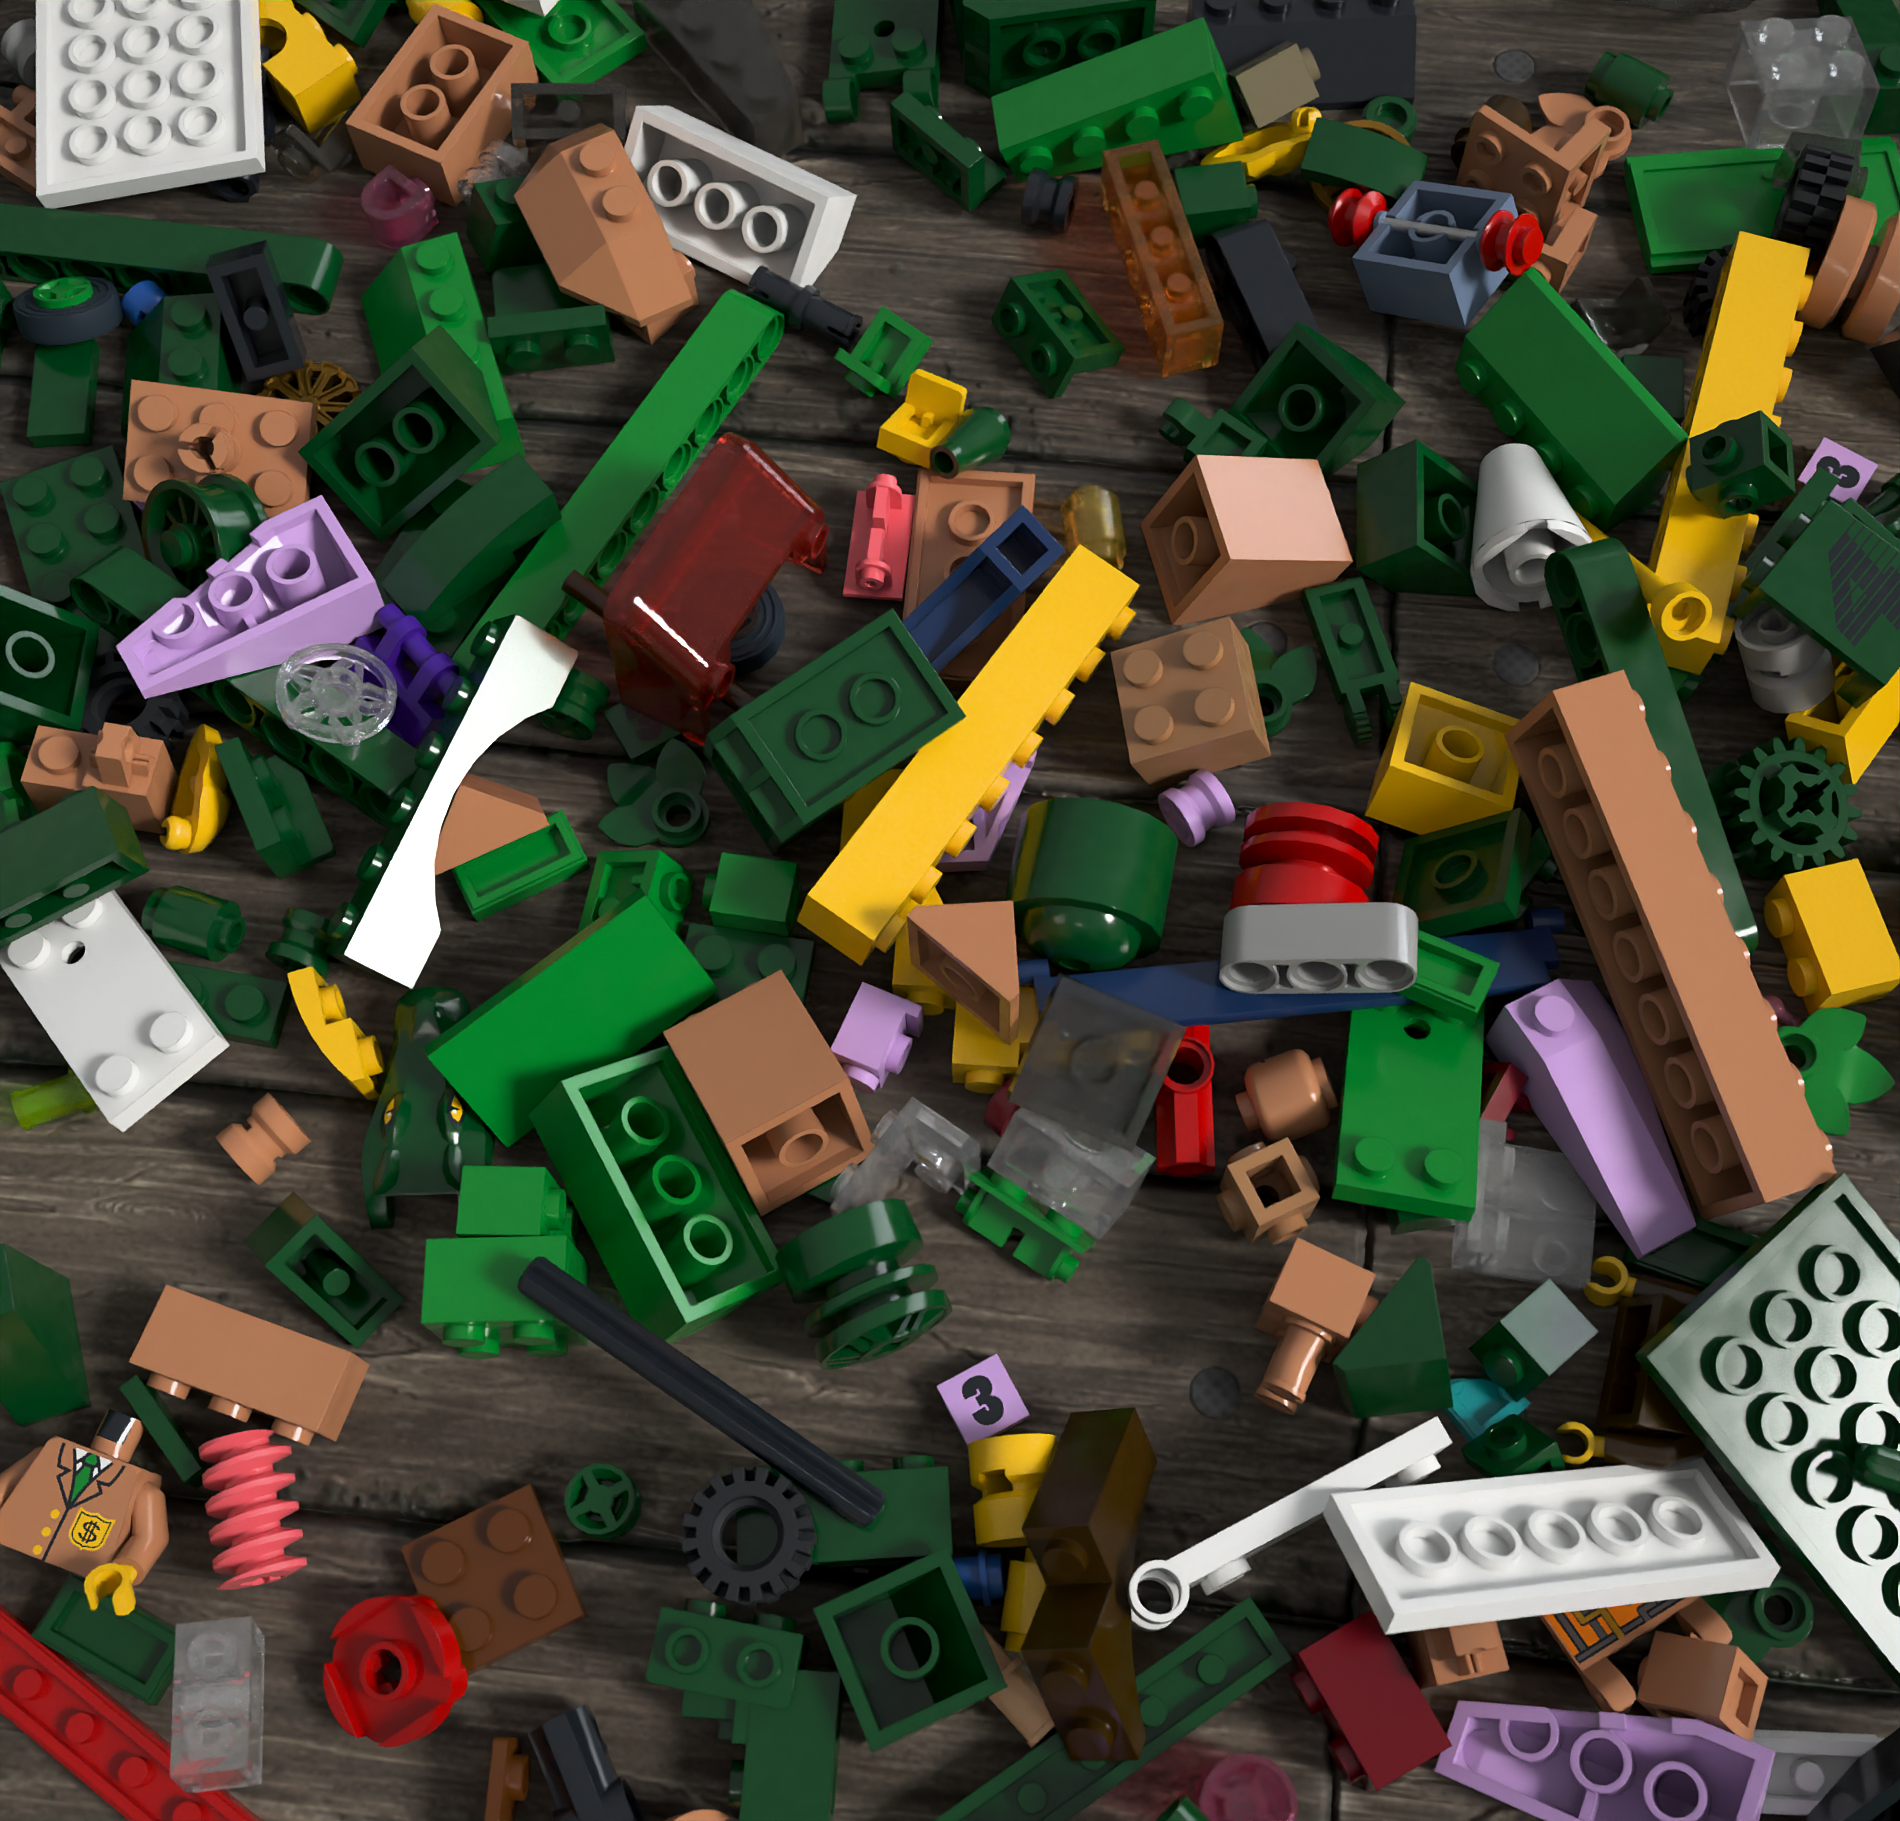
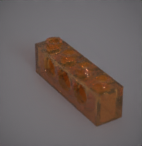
M1158 139L1103 151L1100 197L1162 378L1218 365L1224 322Z

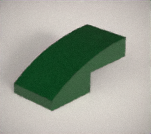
M1317 117L1300 167L1301 180L1346 189L1356 188L1363 195L1369 191H1377L1384 196L1387 208H1392L1414 180H1423L1428 164V156L1381 134L1338 121Z

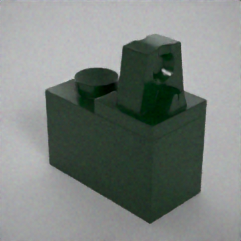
M798 1670L791 1705L786 1710L684 1690L681 1717L719 1720L717 1739L732 1740L733 1744L746 1745L745 1760H733L729 1781L728 1802L730 1807H740L739 1821H834L844 1698V1683L839 1673Z

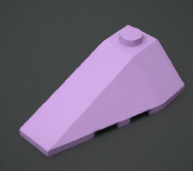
M322 495L264 521L249 534L252 542L229 562L220 558L206 570L209 578L186 598H172L116 645L145 699L330 652L357 640L359 636H365L383 627L376 620L377 613L384 607L376 581Z
M1557 979L1505 1005L1484 1038V1041L1499 1062H1511L1529 1077L1521 1093L1528 1097L1533 1111L1637 1259L1645 1257L1692 1231L1697 1225L1656 1106L1621 1020L1594 983L1585 980Z
M1459 1700L1447 1732V1737L1453 1746L1440 1753L1434 1771L1544 1821H1760L1776 1752L1697 1719L1659 1718L1626 1715L1623 1713H1597Z

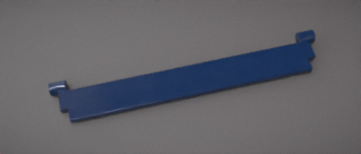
M1561 907L1526 910L1524 918L1526 930L1440 939L1500 963L1486 997L1528 993L1551 983L1548 969H1557L1561 960L1552 933L1564 931L1565 918ZM1047 958L1017 960L1019 986L1033 985L1038 1020L1055 1019L1059 1040L1420 1004L1394 992L1239 993L1230 990L1220 981V960L1050 977Z

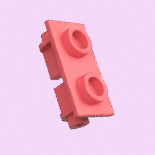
M878 474L874 477L873 482L867 485L866 491L857 490L843 589L844 597L903 601L915 495L902 494L901 488L897 486V479L892 475Z

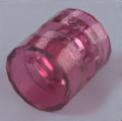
M1252 1753L1223 1756L1207 1765L1195 1782L1191 1799L1211 1821H1296L1298 1815L1296 1790L1286 1772L1271 1759Z

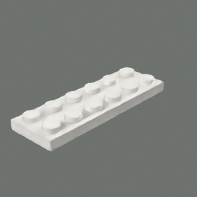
M1703 1458L1661 1471L1642 1469L1629 1465H1617L1330 1494L1323 1512L1324 1518L1385 1634L1770 1587L1780 1570L1778 1563Z

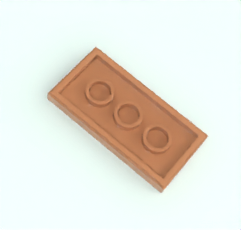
M918 467L902 622L1022 505L1033 515L1035 474L968 470L952 479H945L940 477L933 468ZM1026 591L938 674L948 689L967 690L1025 615Z

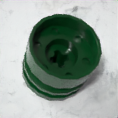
M891 1198L874 1201L837 1214L797 1235L785 1244L775 1256L795 1304H810L826 1300L824 1304L811 1312L802 1323L808 1338H822L813 1348L822 1370H834L860 1362L866 1363L897 1352L919 1339L922 1334L941 1323L952 1312V1305L946 1291L939 1289L930 1290L938 1281V1273L934 1265L918 1264L901 1268L923 1247V1240L905 1200Z

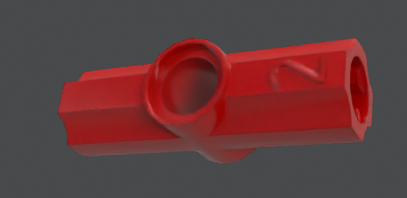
M1209 1025L1153 1031V1072L1151 1084L1154 1095L1156 1173H1164L1172 1177H1195L1204 1173H1213L1215 1171L1212 1076L1215 1063L1210 1051ZM1175 1063L1188 1064L1195 1069L1199 1079L1192 1084H1177L1168 1077L1165 1069Z

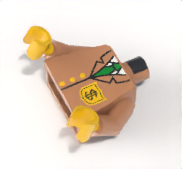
M107 1409L89 1448L55 1435L44 1446L36 1447L0 1473V1544L86 1577L84 1590L90 1610L95 1611L98 1608L99 1602L105 1596L114 1593L112 1603L115 1614L124 1616L130 1614L135 1607L136 1599L132 1586H136L143 1581L169 1542L166 1499L164 1493L160 1490L162 1476L129 1464L146 1426L140 1420L111 1409Z

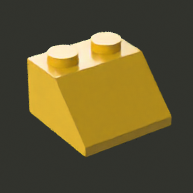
M1410 682L1378 765L1365 816L1418 835H1423L1512 810L1520 773L1504 735L1520 720Z

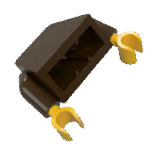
M1604 1256L1597 1259L1593 1263L1592 1270L1599 1274L1608 1275L1615 1281L1616 1286L1607 1288L1597 1283L1588 1282L1584 1288L1585 1296L1589 1301L1600 1306L1613 1305L1619 1301L1595 1424L1597 1427L1606 1429L1607 1432L1605 1437L1594 1436L1588 1427L1578 1422H1567L1556 1430L1557 1433L1578 1434L1585 1443V1452L1582 1456L1571 1457L1562 1455L1565 1466L1569 1468L1580 1467L1591 1457L1605 1458L1607 1466L1629 1465L1642 1469L1661 1471L1702 1458L1707 1450L1705 1444L1634 1357L1646 1343L1701 1292L1696 1288L1641 1273L1638 1279L1630 1277L1622 1261L1612 1256Z

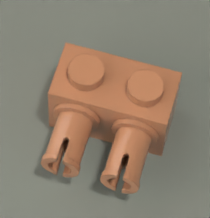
M1297 1237L1279 1270L1254 1328L1273 1336L1278 1342L1263 1380L1254 1393V1397L1279 1412L1289 1415L1295 1414L1296 1405L1304 1403L1305 1393L1320 1361L1329 1363L1340 1348H1344L1377 1308L1379 1300L1367 1295L1376 1274Z

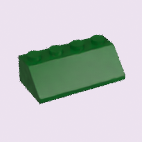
M457 232L401 247L360 298L381 375L412 346L441 325L482 371L502 438L498 444L463 474L503 463L518 452L522 457L526 456L503 377L488 337V327L473 277Z
M1534 267L1525 271L1464 338L1454 369L1461 385L1468 393L1476 395L1494 415L1496 424L1504 434L1512 436L1519 444L1531 446L1537 451L1573 510L1581 514L1603 533H1606L1656 502L1689 435Z
M668 1045L561 1080L528 1115L631 1318L667 1343L671 1344L708 1327L785 1282L775 1259L778 1251Z

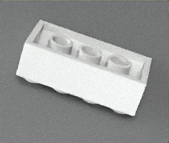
M636 106L624 149L662 220L672 248L747 285L756 269L763 265L770 271L803 288L808 284L812 286L840 247L857 195L671 106Z

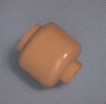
M1299 1049L1289 1050L1247 1067L1244 1073L1247 1091L1235 1095L1248 1131L1251 1132L1261 1128L1271 1143H1276L1287 1137L1292 1141L1325 1129L1331 1122L1330 1109L1339 1106L1333 1085L1321 1057L1311 1060L1308 1054Z

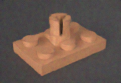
M131 379L123 500L146 502L151 490L164 480L186 479L197 485L201 479L208 475L227 473L238 477L252 489L259 499L267 518H272L310 500L312 467L303 459L298 451L315 436L318 405L310 402Z

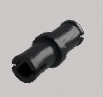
M763 265L759 266L751 277L748 285L755 287V289H747L746 296L783 313L784 317L788 319V325L799 332L806 328L839 345L845 351L852 347L860 332L854 328L855 326L858 328L862 326V316L855 315L820 297L819 289L809 284L803 288L770 271Z

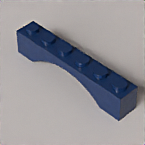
M1022 505L978 546L902 623L937 674H939L1051 568L1066 550L1030 511Z

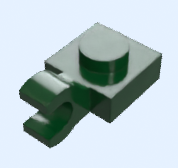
M1176 397L1163 412L1162 417L1167 421L1159 429V433L1169 442L1178 446L1187 445L1183 460L1188 464L1196 455L1261 457L1268 442V439L1223 409L1219 408L1214 416L1208 419L1189 402L1179 397Z

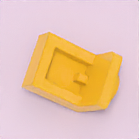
M916 369L910 375L905 402L880 427L876 447L896 455L907 464L920 465L929 469L931 467L929 459L931 450L940 444L963 414L967 395L966 388L922 369Z

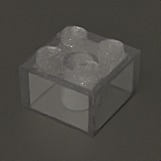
M1825 15L1820 18L1806 19L1768 18L1764 21L1740 22L1723 76L1724 84L1748 150L1805 147L1806 144L1814 146L1859 144L1880 90V85L1851 16Z

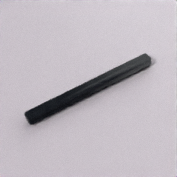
M541 1256L536 1257L522 1273L517 1286L522 1294L860 1528H865L877 1517L886 1498L881 1490L548 1259Z

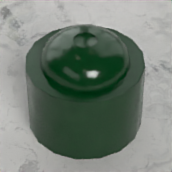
M1053 798L1032 804L1021 814L1004 901H1013L1015 935L1024 940L1029 950L1037 958H1047L1049 965L1076 974L1115 971L1131 960L1146 958L1160 949L1178 838L1170 827L1146 812L1120 803L1092 798Z

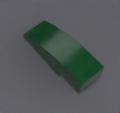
M519 452L458 498L424 531L381 584L383 589L405 616H414L423 627L427 626L517 565L513 551L562 519L554 493Z

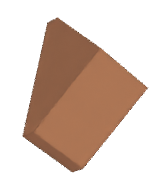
M466 773L453 794L441 825L434 863L435 876L549 826L550 824L538 798Z

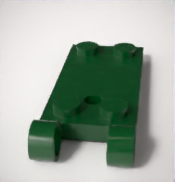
M835 0L828 79L823 81L822 86L823 107L829 125L857 123L859 121V96L861 89L903 85V93L907 91L923 105H930L939 111L944 0ZM893 32L889 36L879 37L884 33Z

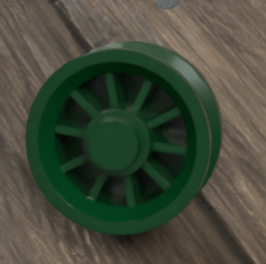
M227 473L208 475L201 479L197 485L186 479L164 480L151 490L143 509L142 543L145 558L193 592L209 578L206 573L209 567L220 558L229 562L252 542L249 534L264 521L268 520L252 489L234 475Z

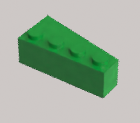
M1204 17L991 97L999 151L1018 183L1027 182L1030 172L1034 167L1046 169L1049 176L1053 177L1244 140L1234 88Z

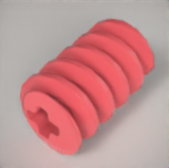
M249 1430L215 1438L198 1447L200 1460L216 1464L207 1469L202 1475L203 1486L211 1491L220 1492L205 1503L207 1515L215 1519H224L223 1522L215 1525L209 1531L210 1543L219 1547L229 1548L212 1560L213 1570L221 1575L234 1576L217 1587V1590H236L281 1580L307 1566L306 1557L284 1554V1548L303 1538L302 1529L281 1527L280 1524L282 1518L299 1510V1502L277 1499V1491L295 1482V1473L273 1471V1464L291 1455L292 1451L289 1445L270 1444L269 1436L274 1434L271 1430Z

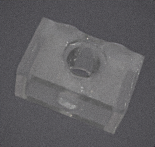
M1044 1086L1014 1113L987 1166L1100 1240L1127 1210L1156 1158Z
M252 1616L176 1624L170 1777L186 1793L262 1785L265 1637Z

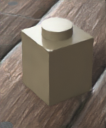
M1288 40L1227 73L1250 125L1257 129L1319 97L1314 82L1320 79L1321 75L1312 53L1308 47L1299 50L1297 43Z

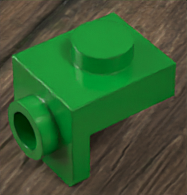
M882 305L851 354L839 348L834 358L849 368L843 378L871 398L877 389H880L896 400L909 380L910 375L915 371L932 345L933 340Z

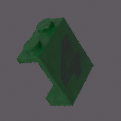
M1830 499L1813 518L1802 511L1776 541L1785 550L1776 561L1765 555L1746 576L1740 586L1749 593L1734 610L1733 614L1743 621L1763 600L1853 669V672L1837 690L1836 694L1857 709L1882 689L1900 668V551Z

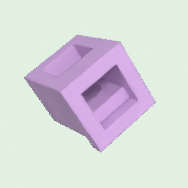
M862 982L831 1047L833 1054L848 1076L852 1088L864 1093L873 1094L876 1088L882 1089L889 1072L897 1075L901 1072L913 1043V1038L906 1036L907 1033L919 1038L924 1029L923 1008L914 1002Z

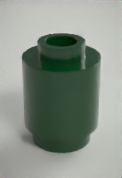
M1610 51L1605 52L1595 65L1584 91L1587 95L1594 98V105L1598 107L1612 106L1620 109L1628 117L1629 123L1638 128L1645 126L1649 120L1657 123L1667 110L1674 95V91L1668 89L1670 75L1625 52H1621L1617 56Z
M180 885L173 886L170 889L165 887L156 889L148 898L142 914V929L148 936L154 938L156 944L212 962H220L229 953L237 951L242 944L246 931V922L241 917V910L236 902Z

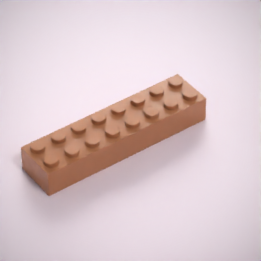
M1620 670L1553 690L1512 727L1504 737L1702 1219L1708 1220L1765 1204L1827 1182L1837 1172L1832 1162L1833 1152L1830 1141L1826 1134L1817 1127L1805 1099V1085L1801 1073L1789 1061L1777 1033L1776 1014L1770 1003L1762 997L1750 969L1748 948L1744 941L1735 934L1724 908L1722 887L1715 875L1709 872L1699 849L1695 823L1691 816L1683 810L1671 783L1669 762L1666 756L1657 749L1646 724L1644 703L1640 695L1631 688L1624 670Z

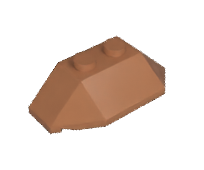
M599 123L548 144L514 194V198L560 291L591 306L604 304L607 312L624 316L625 321L639 327L694 305L662 220L615 130Z

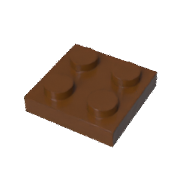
M531 1484L400 1547L418 1594H426L432 1598L438 1610L450 1623L458 1641L461 1663L466 1668L468 1676L588 1617L536 1488Z

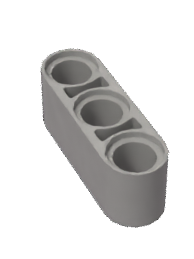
M1388 902L1240 906L1230 910L1224 916L1219 979L1230 990L1246 994L1389 993L1402 991L1413 985L1417 977L1418 917L1409 907Z

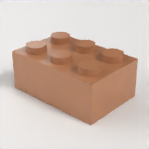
M433 4L345 123L362 167L453 207H457L541 89L529 42Z

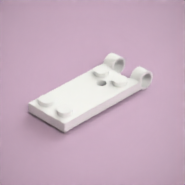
M114 890L0 948L1 967L108 1122L122 1132L126 1131L230 1046ZM85 948L83 957L78 962L70 964L74 955Z
M1436 1416L1167 1561L1153 1560L1140 1566L1133 1574L1128 1585L1127 1593L1131 1607V1624L1140 1630L1148 1632L1164 1629L1185 1609L1189 1599V1589L1200 1584L1206 1596L1243 1577V1574L1251 1570L1246 1560L1247 1558L1323 1518V1512L1330 1494L1373 1490L1383 1485L1386 1488L1413 1486L1427 1478L1429 1474L1441 1468L1435 1455L1452 1443L1439 1418ZM1152 1580L1162 1584L1169 1592L1171 1598L1169 1613L1155 1614L1146 1610L1138 1599V1583Z

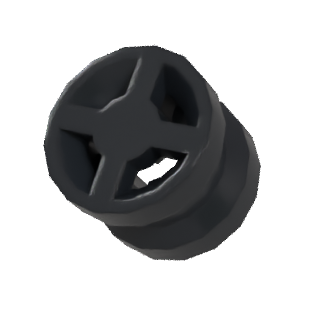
M1034 167L1030 172L1023 196L1021 223L1033 227L1041 222L1049 224L1054 232L1066 234L1076 206L1079 178L1068 174L1061 179L1049 176L1046 169Z

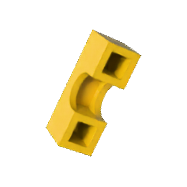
M258 0L260 44L270 47L274 56L262 65L278 103L311 134L362 99L354 79V75L358 73V68L348 51L339 43L332 46L326 40L323 30L314 17L308 12L301 15L295 9L292 0Z

